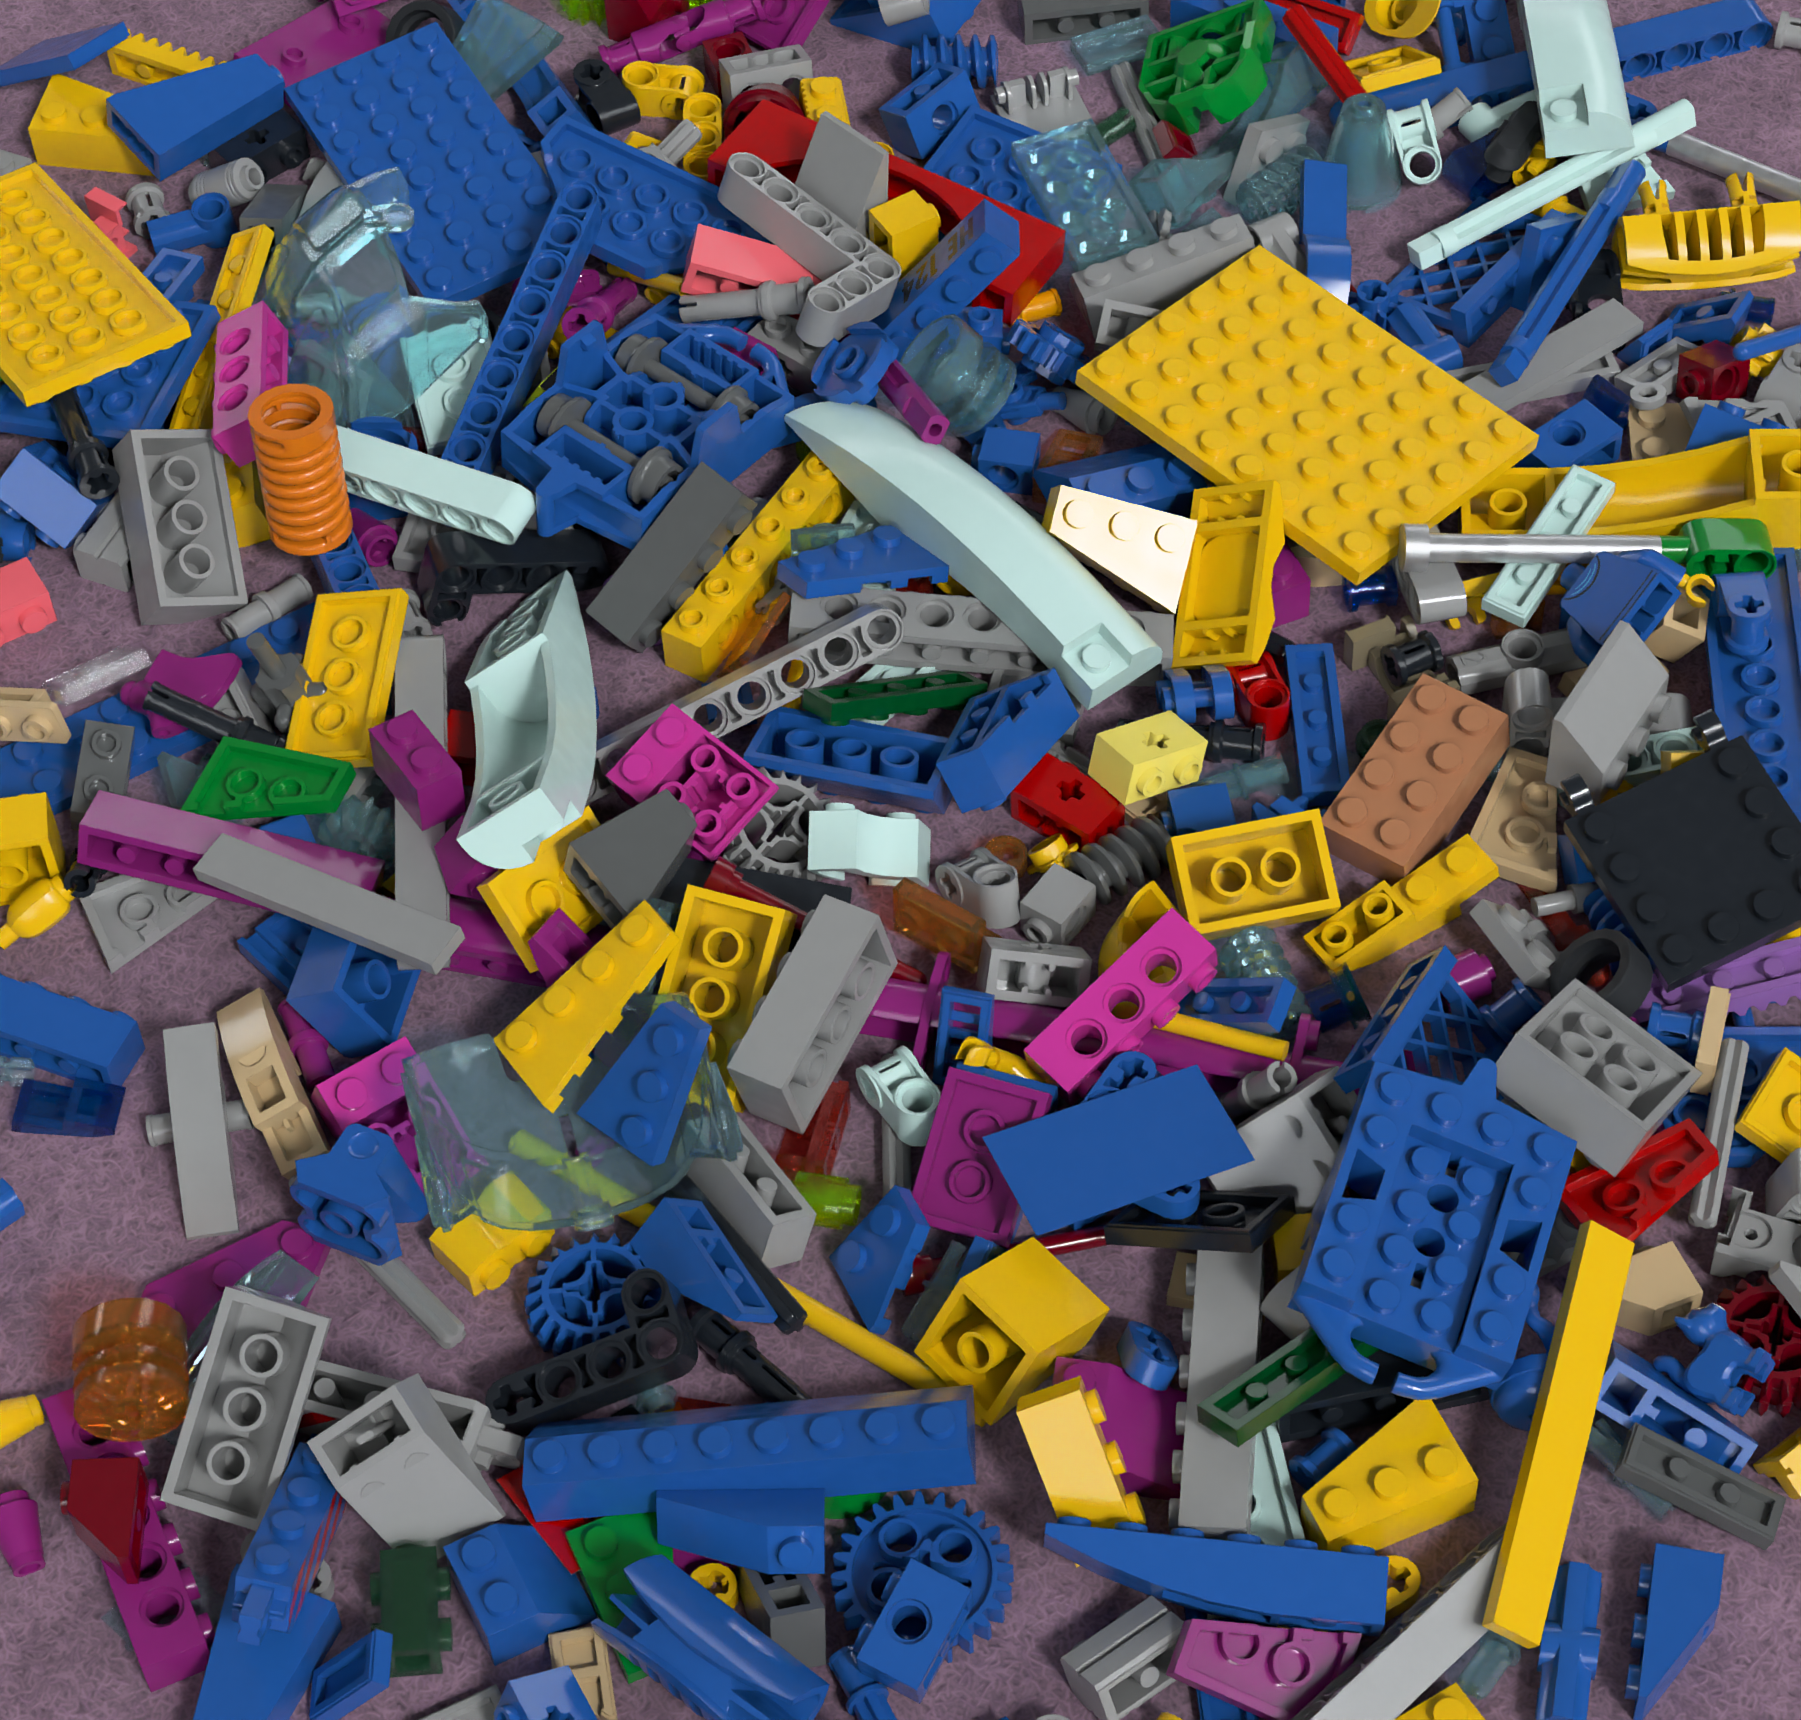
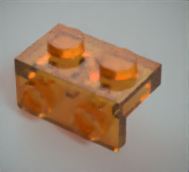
M906 877L893 888L894 931L936 954L939 951L950 952L951 962L973 974L978 971L983 936L1002 938L986 928V920Z

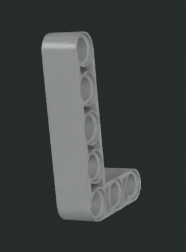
M737 152L729 157L717 194L719 202L822 280V282L808 291L796 325L797 335L802 341L812 346L825 347L833 338L838 341L850 333L846 330L848 327L859 322L870 321L889 308L902 271L900 264L893 257L759 157L747 152Z

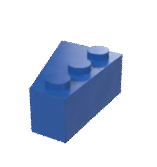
M1054 667L969 699L936 762V766L962 814L979 807L982 811H988L1002 804L1012 790L1080 717Z

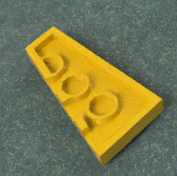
M645 899L492 1040L541 1104L551 1113H554L564 1100L559 1094L572 1076L575 1074L580 1077L593 1060L588 1055L605 1031L612 1034L624 1018L621 1015L622 1008L633 993L641 994L681 940Z

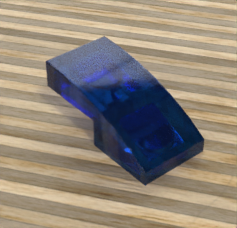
M75 1077L72 1088L24 1078L12 1118L11 1131L79 1137L115 1135L126 1094V1087Z

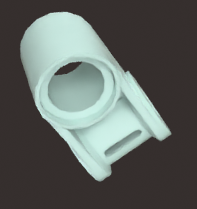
M1428 98L1422 99L1420 105L1400 111L1385 110L1394 146L1398 148L1403 171L1407 179L1419 186L1435 182L1442 171V159L1436 140L1437 132ZM1419 119L1422 120L1421 122L1401 127L1402 124ZM1426 153L1433 157L1435 169L1431 175L1420 178L1411 172L1410 163L1414 156Z
M902 1045L894 1049L892 1057L872 1067L865 1064L857 1068L856 1078L864 1097L873 1108L878 1110L897 1134L898 1138L910 1146H925L941 1093L920 1067L913 1053L906 1046Z

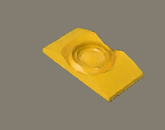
M1276 480L1194 489L1190 519L1197 520L1198 524L1180 592L1173 643L1172 669L1196 670L1201 669L1203 665L1222 664L1223 666H1240L1258 663L1275 621L1271 586L1273 569L1285 544L1280 483Z

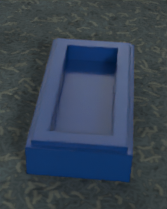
M375 1629L313 1671L310 1720H339L389 1687L393 1634Z

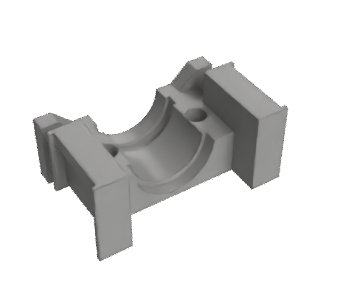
M1733 1186L1727 1211L1729 1218L1724 1233L1718 1232L1710 1274L1718 1277L1737 1275L1746 1278L1747 1274L1752 1271H1768L1780 1260L1801 1267V1225L1751 1210L1750 1205L1753 1192Z

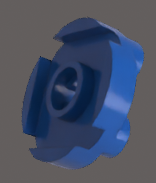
M870 321L859 322L848 327L846 330L851 333L850 336L846 337L841 343L833 338L818 356L811 372V381L817 385V389L813 390L824 402L831 401L850 405L856 401L860 405H865L876 396L879 389L878 382L884 376L889 365L898 356L899 348L876 323Z

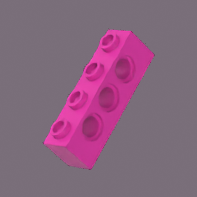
M263 300L217 323V341L214 346L216 364L215 372L213 373L215 388L214 400L212 401L214 412L211 438L218 451L222 454L227 453L239 468L256 460L250 432L251 428L247 416L249 406L256 397L266 390L287 384L288 330Z
M1171 908L1024 1049L1027 1064L1047 1084L1058 1086V1094L1070 1106L1080 1097L1085 1099L1110 1062L1117 1055L1128 1051L1138 1052L1143 1045L1141 1040L1143 1036L1155 1025L1159 1029L1167 1025L1180 1009L1178 1003L1191 990L1198 993L1213 980L1217 973L1215 967L1218 965L1216 948L1177 911ZM1160 966L1169 967L1176 972L1173 979L1166 983H1155L1148 976L1153 969ZM1121 1002H1132L1139 1007L1138 1012L1129 1019H1119L1111 1013L1113 1008ZM1085 1037H1094L1102 1042L1100 1049L1091 1055H1082L1074 1050L1075 1045Z

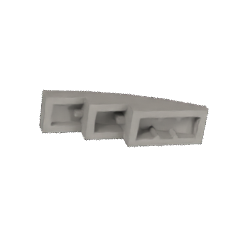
M214 1022L163 1029L173 1140L187 1241L240 1233L233 1147L228 1129L225 1085L221 1077L217 1028Z

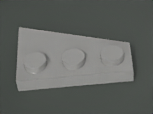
M124 874L97 883L94 892L90 896L79 898L111 974L218 899Z

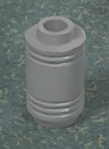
M245 157L196 174L189 185V198L193 204L194 200L203 194L220 193L227 198L230 207L233 208L254 199L265 184L264 175L253 160Z

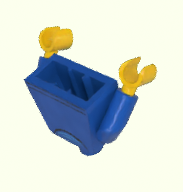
M1654 549L1622 551L1618 555L1602 551L1596 554L1587 567L1577 562L1571 563L1562 572L1560 584L1568 590L1561 601V607L1571 615L1566 628L1575 655L1589 666L1620 620L1629 623L1642 641L1645 642L1682 594L1676 588L1677 586L1685 590L1686 600L1691 606L1704 608L1706 607V601L1701 597L1695 596L1691 590L1697 585H1703L1709 590L1714 591L1715 585L1713 580L1705 574H1696L1692 577L1685 573L1687 568Z

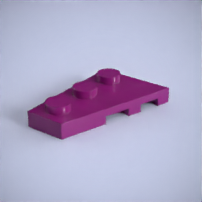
M1189 1619L1183 1623L1166 1675L1265 1720H1291L1353 1663L1362 1634L1320 1632L1305 1628L1286 1629L1258 1626V1624Z

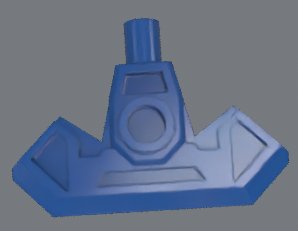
M1023 359L1018 360L999 370V373H994L960 433L972 448L975 444L982 445L986 426L1007 429L1003 420H1007L1010 425H1021L1031 418L1042 416L1044 411L1064 410L1067 405L1066 394L1064 392H1047L1045 387L1029 385L1037 380L1038 377L1033 370H1030L1021 363Z

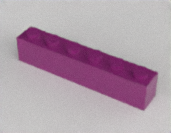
M102 790L97 792L79 824L77 863L273 912L277 911L197 879L193 871L194 866L222 833L382 896L385 860Z

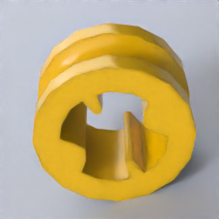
M709 1563L700 1566L692 1572L690 1577L706 1589H710L713 1582L721 1583L723 1593H716L715 1596L733 1610L735 1609L739 1598L738 1584L735 1574L728 1567L718 1563Z

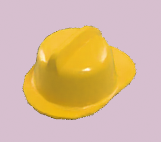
M1366 0L1364 5L1365 21L1371 30L1380 35L1401 39L1414 38L1422 34L1432 22L1436 21L1435 16L1439 11L1441 0Z

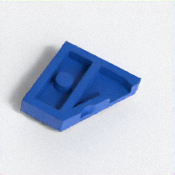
M1571 213L1527 224L1511 307L1525 312L1585 217L1584 215Z
M897 1185L892 1187L829 1256L868 1331L884 1335L888 1331L892 1320L884 1315L895 1288L905 1290L913 1271L914 1259L922 1250L931 1228L911 1191Z

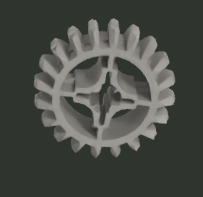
M764 766L758 768L757 770L775 783L779 790L722 851L724 853L722 857L741 868L821 881L824 877L807 870L809 811H824L825 805L830 803L831 798L819 800L815 796L818 783L811 784L806 788L801 784V776H792L790 779H787L784 770L774 771L769 774ZM779 823H782L783 827L777 832L778 836L776 835L770 842H767L766 839L773 832L772 830ZM768 857H770V858H775V859H777V860L780 861V862L773 861V860L769 859Z

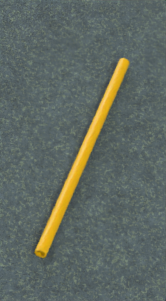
M519 1130L509 1143L508 1150L513 1155L639 1228L642 1227L656 1208L524 1130ZM779 1279L807 1312V1318L803 1322L805 1325L917 1390L949 1387L923 1361ZM974 1411L975 1424L983 1427L986 1421Z

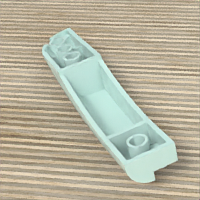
M1516 0L1520 28L1523 32L1531 68L1546 159L1635 147L1607 0Z
M831 401L819 402L803 406L785 414L784 421L881 526L892 525L898 528L907 537L948 564V575L964 586L995 613L1049 669L1054 667L1063 685L1087 710H1090L1161 663L1163 651L1160 646L1056 538L1047 533L1046 529L1020 505L944 446L925 443L910 425L880 409L868 405H860L855 402L850 405Z
M567 569L528 596L519 604L520 607L513 611L507 619L501 620L490 631L479 646L464 682L470 689L476 738V770L471 802L456 840L472 858L493 868L514 869L534 862L541 841L551 837L565 826L582 817L592 784L597 741L595 689L582 614L573 579Z

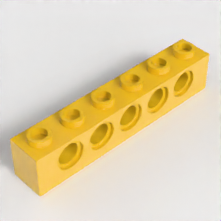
M812 450L724 554L718 565L708 573L694 590V593L662 628L661 635L666 666L705 683L758 619L755 613V605L774 586L778 561L798 555L807 546L817 547L855 500L854 495Z

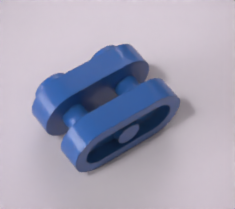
M1222 664L1201 666V680L1192 681L1190 674L1184 668L1164 670L1163 680L1155 681L1158 709H1163V712L1171 710L1187 724L1196 722V708L1205 707L1207 714L1214 721L1234 718L1235 703L1232 680L1229 670Z

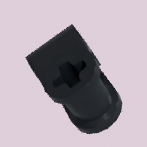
M587 59L579 62L574 67L573 79L578 86L575 101L596 130L609 136L640 123V109L634 95L628 88H625L607 63L598 59Z

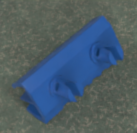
M662 1554L640 1559L623 1569L624 1575L635 1589L637 1595L612 1593L609 1597L625 1614L617 1628L606 1624L598 1618L591 1622L592 1628L600 1638L634 1665L640 1667L654 1681L662 1684L669 1693L682 1700L689 1709L697 1715L704 1717L705 1720H814L824 1703L830 1686L825 1680Z

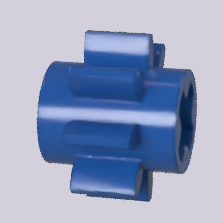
M1366 280L1359 282L1357 293L1349 292L1348 305L1386 331V320L1395 310L1396 306H1398L1399 292H1390L1389 286L1380 280Z

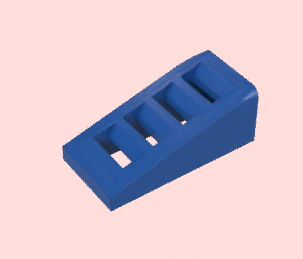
M944 985L941 994L932 1078L934 1084L944 1086L949 1067L956 1068L958 1061L952 1060V1054L957 1055L961 1045L952 1043L953 1038L964 1040L968 1036H974L992 1046L994 994ZM954 1002L981 1007L980 1015L954 1010ZM953 1020L979 1025L978 1031L953 1027Z

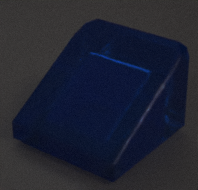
M1599 374L1595 375L1581 400H1588L1625 430L1627 428L1631 398Z

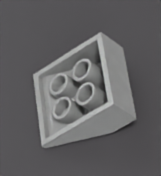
M1576 978L1515 1034L1495 1063L1497 1066L1496 1087L1505 1099L1521 1105L1538 1118L1541 1123L1576 1140V1148L1584 1154L1585 1158L1592 1165L1606 1170L1614 1177L1637 1154L1703 1074Z

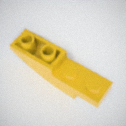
M1467 833L1390 887L1385 880L1374 886L1304 935V942L1333 975L1373 964L1462 915L1460 904L1500 876L1498 866Z

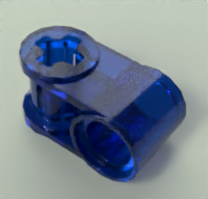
M1499 128L1493 129L1487 135L1466 146L1457 148L1448 156L1443 164L1442 176L1472 202L1479 196L1487 199L1492 193L1513 182L1512 174L1508 182L1503 184L1493 183L1485 175L1488 163L1484 158V154Z

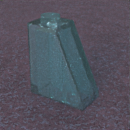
M477 0L453 45L491 99L495 101L558 47L565 36L543 21L503 0Z

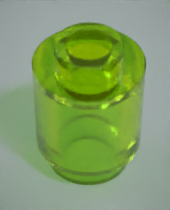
M798 1171L795 1181L790 1180L817 1213L813 1226L842 1230L844 1225L856 1226L861 1206V1185L850 1183L847 1177Z

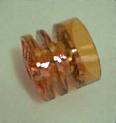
M120 1298L100 1303L82 1313L73 1324L71 1336L72 1369L74 1370L72 1385L74 1394L73 1416L79 1426L95 1437L116 1442L152 1439L179 1427L185 1419L191 1400L189 1389L190 1376L187 1369V1324L180 1312L166 1303L147 1298Z

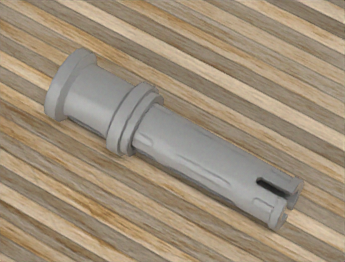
M807 276L801 277L798 282L776 284L775 281L768 280L761 283L757 289L682 295L679 304L687 305V307L679 308L682 322L686 324L751 316H762L763 319L768 321H777L780 316L801 314L808 291L815 285L811 277Z

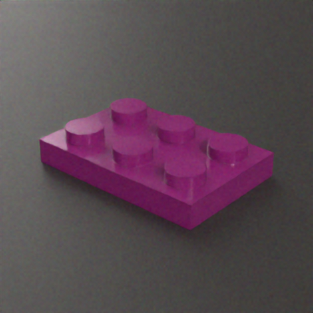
M949 1067L912 1191L914 1199L931 1228L969 1239H974L975 1235L1005 1249H1009L1021 1207L982 1137L1048 1115L1053 1098L1050 1093Z

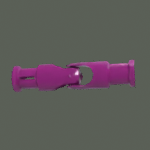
M712 0L679 15L631 32L628 39L607 47L604 44L600 45L598 49L602 60L618 76V74L622 73L623 68L631 62L647 61L657 64L702 45L704 40L734 33V28L757 19L761 22L767 18L760 0ZM670 34H674L675 39L665 40Z

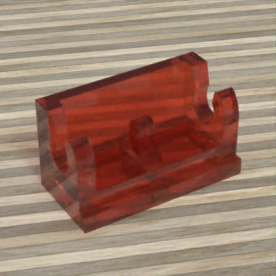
M839 1080L838 1083H831L803 1135L786 1128L775 1162L798 1189L826 1194L851 1111L849 1082Z

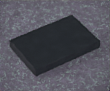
M1176 1189L1175 1192H1167V1194L1174 1197L1177 1192L1185 1193L1183 1189ZM1200 1190L1197 1210L1189 1217L1175 1220L1162 1217L1131 1203L1104 1226L1106 1245L1253 1253L1296 1215L1294 1196L1285 1194Z

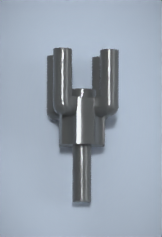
M260 632L251 634L246 641L248 648L258 660L260 666L259 673L255 678L256 683L251 688V695L273 726L277 727L282 735L284 733L288 734L295 701L299 700L302 695L307 698L320 696L326 692L327 687L324 682H312L302 665L304 654H292L291 652L277 654L265 636ZM306 680L309 681L307 686V693L304 689Z

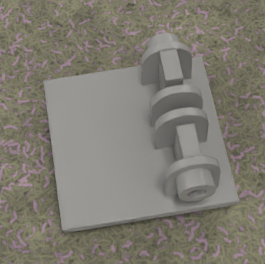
M1063 66L1060 69L1048 71L1047 80L1043 72H1038L1036 75L1037 84L1034 83L1031 75H1026L1024 79L1001 81L1000 86L994 88V95H990V100L999 116L1059 140L1068 141L1098 133V129L1075 85H1079V75L1076 68L1069 69L1067 66Z

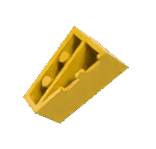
M1414 1400L1302 1495L1300 1520L1304 1536L1307 1540L1316 1542L1318 1550L1341 1552L1342 1546L1361 1545L1371 1547L1377 1551L1474 1511L1479 1479L1432 1400Z

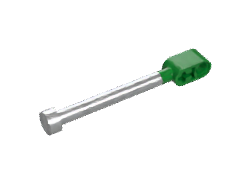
M1694 519L1680 529L1678 536L1429 533L1427 524L1408 523L1401 524L1398 535V564L1401 572H1426L1429 562H1577L1579 564H1589L1596 554L1602 551L1618 555L1622 551L1654 549L1678 564H1685L1686 572L1691 577L1696 574H1705L1712 579L1713 574L1763 571L1767 579L1774 573L1777 567V560L1767 526L1757 519Z

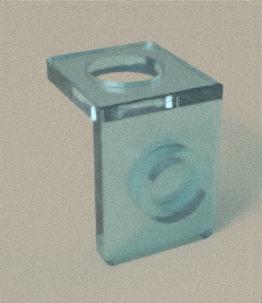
M819 523L813 527L791 529V557L798 555L802 551L814 550L836 543L842 538L857 536L854 524Z

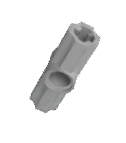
M1567 628L1543 634H1537L1528 629H1514L1503 637L1501 644L1447 656L1445 662L1448 678L1456 680L1460 686V691L1467 695L1504 687L1506 678L1512 672L1522 668H1538L1549 676L1587 667L1575 655Z

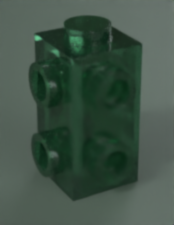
M406 1543L394 1549L380 1550V1572H370V1595L372 1606H381V1622L371 1623V1632L379 1629L393 1634L390 1678L443 1674V1652L453 1651L451 1617L442 1618L441 1601L451 1600L450 1567H439L436 1546L424 1547L416 1543Z

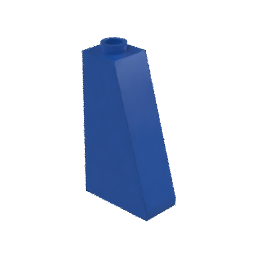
M253 54L114 94L106 99L107 125L161 182L284 107L285 81L275 66H268L258 54Z
M237 1563L231 1572L193 1720H289L312 1681L313 1671L321 1666L343 1628L336 1604L309 1592L290 1634L268 1630L260 1646L237 1642V1633L240 1630V1625L232 1621L235 1577L240 1567V1564Z

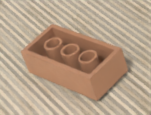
M1423 673L1323 815L1322 823L1329 853L1382 881L1385 880L1392 886L1433 858L1510 745L1508 714Z

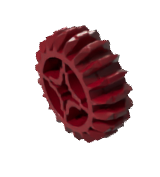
M1763 1274L1757 1279L1755 1287L1741 1278L1735 1286V1291L1724 1288L1718 1295L1717 1303L1715 1304L1726 1310L1729 1329L1744 1338L1754 1349L1760 1347L1770 1353L1772 1333L1776 1334L1775 1345L1777 1347L1775 1355L1771 1356L1775 1361V1366L1764 1383L1752 1376L1743 1374L1736 1386L1755 1394L1754 1401L1758 1402L1757 1409L1760 1417L1767 1412L1768 1406L1771 1404L1776 1405L1777 1410L1784 1418L1790 1412L1792 1403L1801 1411V1318L1777 1287L1770 1285Z

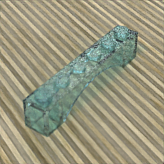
M1297 41L1278 42L1273 47L1271 61L1263 64L1268 77L1266 88L1253 106L1234 119L1231 126L1216 143L1204 152L1190 158L1153 159L1127 183L1146 224L1147 216L1151 210L1154 209L1159 213L1162 208H1165L1172 213L1170 221L1171 230L1186 225L1192 218L1191 214L1202 204L1215 198L1217 190L1230 179L1248 124L1299 113L1302 109L1315 103L1317 100L1316 96L1328 85V82Z

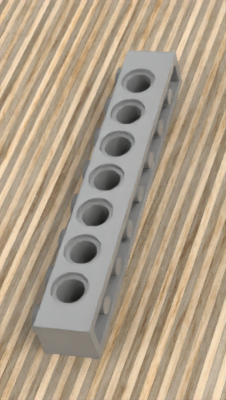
M863 587L861 593L805 599L792 590L788 644L866 604L874 602L882 603L899 615L904 625V636L900 644L893 650L866 664L913 668L935 667L937 670L993 674L994 670H1004V675L1029 677L1049 669L1045 664L1038 663L1036 654L995 613L977 598L961 595L925 594L914 591L877 590ZM1127 611L1163 651L1161 663L1129 683L1128 686L1155 687V681L1163 680V671L1169 670L1172 667L1174 614L1155 613L1152 611ZM881 615L871 620L868 625L870 638L878 639L888 632L890 623L887 616ZM839 637L830 640L825 647V658L831 661L840 659L846 652V640Z

